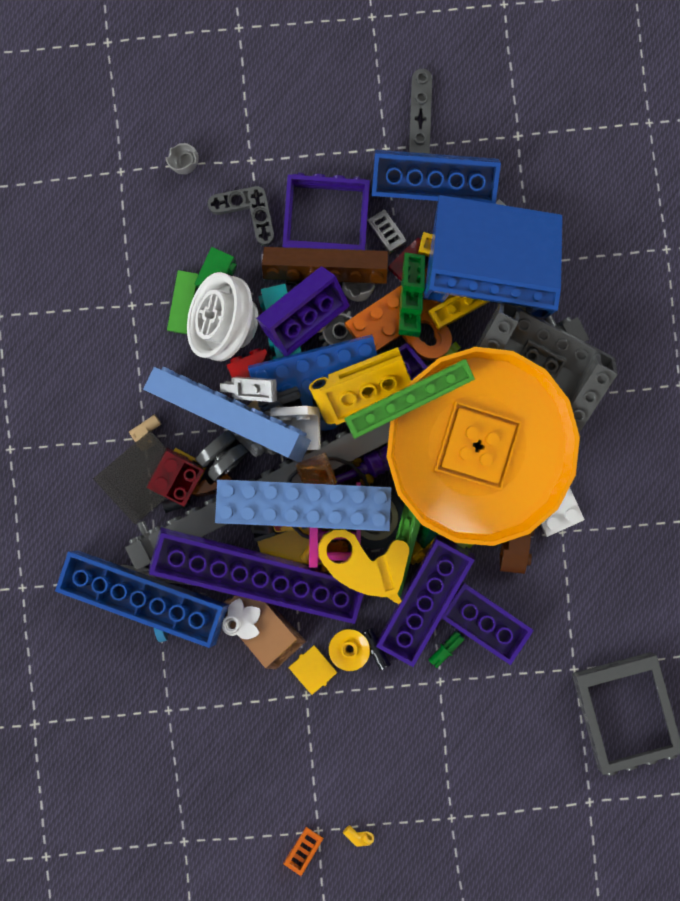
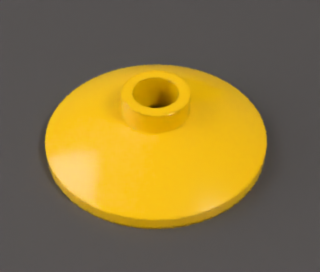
M345 629L338 632L329 644L330 659L335 666L345 671L360 669L365 665L370 655L368 640L362 633L353 629ZM348 645L353 646L354 651L348 652L346 647Z

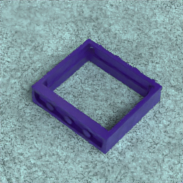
M299 172L298 174L288 175L282 247L365 250L370 180L361 179L360 177L347 179L342 175H335L333 178L325 177L323 174L305 176V174ZM294 187L363 192L359 245L291 240Z

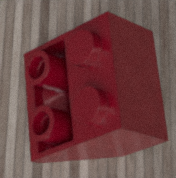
M167 447L147 484V488L185 507L204 469L187 457Z

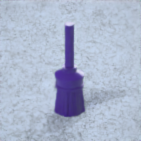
M388 444L377 451L372 450V452L364 454L363 462L359 463L360 466L357 468L364 475L370 474L373 478L380 474H385V471L390 470L387 460ZM351 469L324 482L328 485H338L359 474L354 469Z

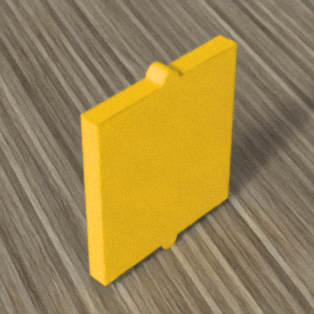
M315 645L304 654H300L299 658L288 667L311 695L322 686H326L327 681L338 673Z

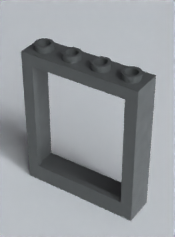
M648 652L572 673L597 768L603 775L611 776L623 769L634 770L638 768V765H652L660 759H674L680 754V737L657 655ZM651 670L672 745L608 762L588 687Z

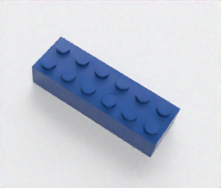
M375 150L372 196L438 201V196L444 195L496 204L501 162L495 158Z

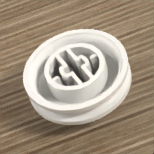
M217 272L207 277L197 289L191 302L187 320L188 341L192 351L197 356L210 358L215 361H225L231 358L240 348L248 345L253 339L258 326L256 319L258 317V309L252 301L250 289L244 280L226 273Z

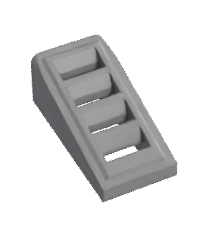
M385 209L367 220L389 255L406 245L407 240ZM382 217L385 218V221L378 225L374 223ZM386 224H389L390 227H388L387 229L383 230L382 232L379 230ZM391 230L394 232L387 238L384 237V235L390 232ZM397 237L398 240H396L392 244H389L388 241Z

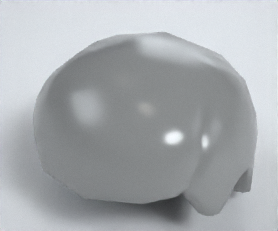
M179 143L175 147L170 148L166 162L168 167L174 172L187 175L196 168L199 155L190 144Z
M342 283V290L345 296L356 302L367 300L375 288V283Z

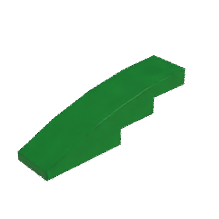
M404 253L398 335L420 336L423 291L425 288V255Z

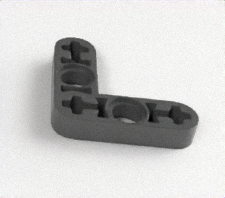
M254 186L215 194L209 198V210L215 215L250 209L258 243L262 246H269L273 243L274 231L266 193L263 188ZM256 192L259 195H263L259 198L261 206L258 207L255 198H251L255 196L254 193ZM234 196H241L243 202L241 205L235 206L231 203ZM224 198H228V203L230 207L227 208L226 204H221L219 206L220 209H216L215 206L212 205L215 204L216 200H218L219 203H226ZM260 211L267 214V218L262 222L257 221L255 218L256 214ZM265 226L267 234H271V236H268L267 241L260 238L263 235L261 228Z

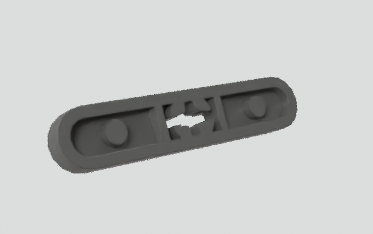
M418 69L412 76L409 152L430 154L432 75L426 69ZM419 111H422V119L426 120L423 121L421 130L419 129L418 121L415 120L418 119Z

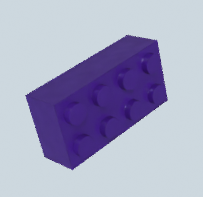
M464 582L461 583L442 617L443 620L509 665L513 663L534 631Z

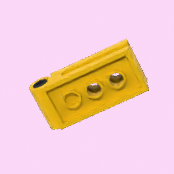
M397 347L328 374V378H318L309 385V389L325 423H335L338 425L346 422L345 417L406 388L412 380Z

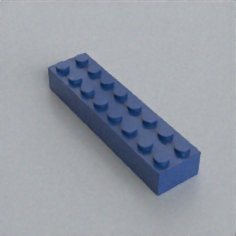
M78 550L68 551L55 592L208 648L216 645L222 628V622L229 607V604Z

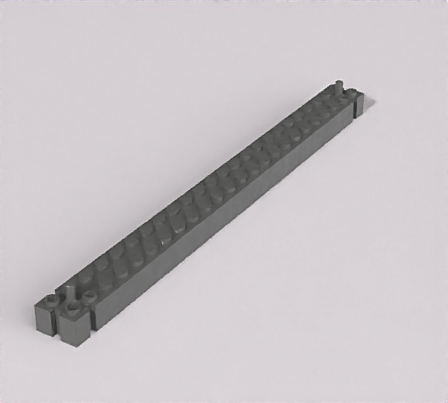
M552 315L544 318L546 322L584 342L589 340L578 317L573 320L568 317L558 322V324H556ZM390 422L355 439L351 433L348 434L347 431H344L335 436V441L329 443L326 440L320 443V450L313 452L307 450L301 464L316 457H339L351 462L388 443ZM289 459L279 464L280 469L276 471L269 469L260 474L262 478L258 480L252 478L247 481L286 483L288 477L301 464L296 461L292 462ZM336 460L317 461L303 467L292 478L291 483L308 484L345 464ZM214 497L204 502L205 507L203 508L199 506L185 512L187 516L184 518L177 516L167 521L168 526L166 527L161 525L149 530L144 520L137 523L142 535L129 541L130 545L125 547L135 569L138 570L150 564L160 527L202 538L227 525L215 523L216 498Z

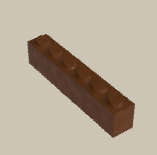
M264 247L262 259L263 279L303 281L322 266L334 274L338 282L387 284L388 251Z

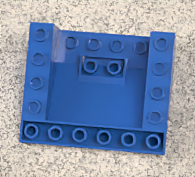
M439 195L423 299L444 302L449 295L523 306L526 307L527 312L538 318H547L558 311L561 292L562 215Z

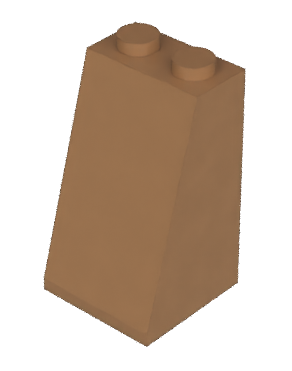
M236 595L232 599H227L224 603L229 605L240 598L243 601L244 607L253 606L260 608V617L254 624L260 632L259 635L252 639L241 638V640L266 669L276 670L306 642L272 604ZM235 621L230 624L232 629L236 627Z

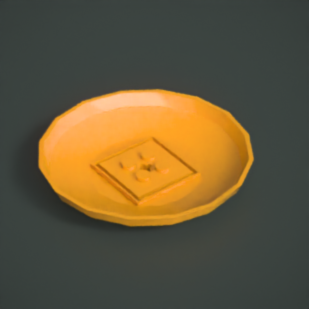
M473 347L438 358L409 382L408 386L463 359L467 360L475 380L390 421L387 460L398 496L423 526L455 543L495 546L530 534L559 509L576 476L580 435L569 398L546 369L514 351ZM480 440V445H483V448L475 452L476 448L473 447V443H477Z

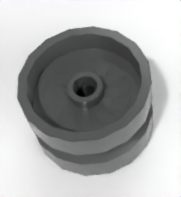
M227 430L212 441L195 459L202 468L214 463L208 470V475L214 482L232 471L249 452L242 444H237L231 448L236 442V437L230 430Z

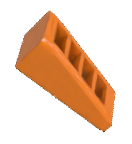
M305 827L283 864L302 876L324 838L308 827ZM306 835L316 840L315 844L306 840ZM302 842L312 848L310 852L300 846ZM297 850L307 855L304 859L296 854ZM294 857L302 862L301 866L291 861Z

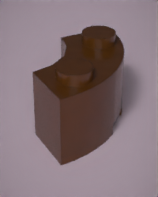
M535 530L528 535L501 543L499 554L500 571L525 574L526 567L530 566L532 561V554L529 551L531 537L534 536Z

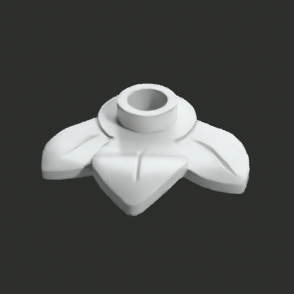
M240 598L233 601L228 607V616L222 622L223 631L227 635H238L242 639H252L258 636L260 632L254 624L260 617V608L253 606L244 607L243 601ZM235 621L236 627L231 629L230 624Z

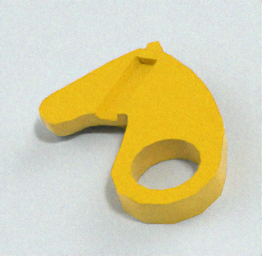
M332 529L322 536L318 544V556L336 580L357 592L370 596L388 597L397 604L401 603L402 600L397 593L403 581L409 555V546L406 542L394 540L385 554L371 561L362 549L356 536L345 529ZM338 537L346 538L352 546L350 557L341 563L331 561L327 556L326 550L330 541Z

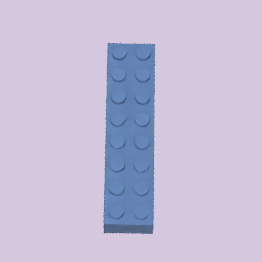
M154 367L143 389L300 464L311 442L310 439L306 438L307 433L292 425L288 426V424L279 419L268 416L240 401L233 400L166 367H162L161 370Z
M217 480L215 523L390 531L391 487Z

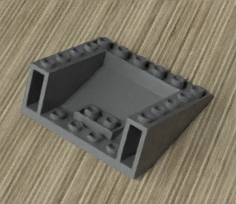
M498 304L476 347L514 351L546 369L569 398L579 433L618 375L616 360L613 356L515 305Z

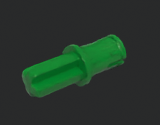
M454 632L428 658L430 663L439 668L449 656H453L452 652L464 641V637L459 632Z

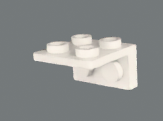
M295 406L270 409V416L279 417V420L288 424V426L292 425L307 433L306 438L311 440L307 450H320V410L318 407Z

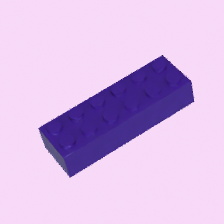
M438 534L404 592L401 603L395 608L378 638L376 647L414 667L475 561L474 553Z

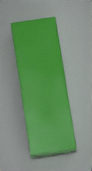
M180 270L177 272L167 327L169 332L187 335L188 313L197 289L194 284L198 277L197 273Z

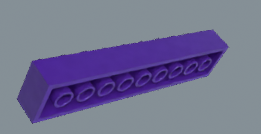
M160 527L149 566V575L352 624L356 622L364 596L363 593L350 589L336 580L327 569L309 567L308 564Z

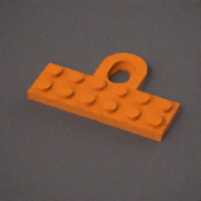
M427 268L425 269V281H426ZM401 286L344 324L354 339L372 334L376 352L402 336L420 358L434 361L445 356L452 344V335L449 328L445 326L438 330L428 314L430 309L443 303L423 299V310L421 313V323L429 324L434 330L435 345L429 346L421 341L419 337L398 335Z

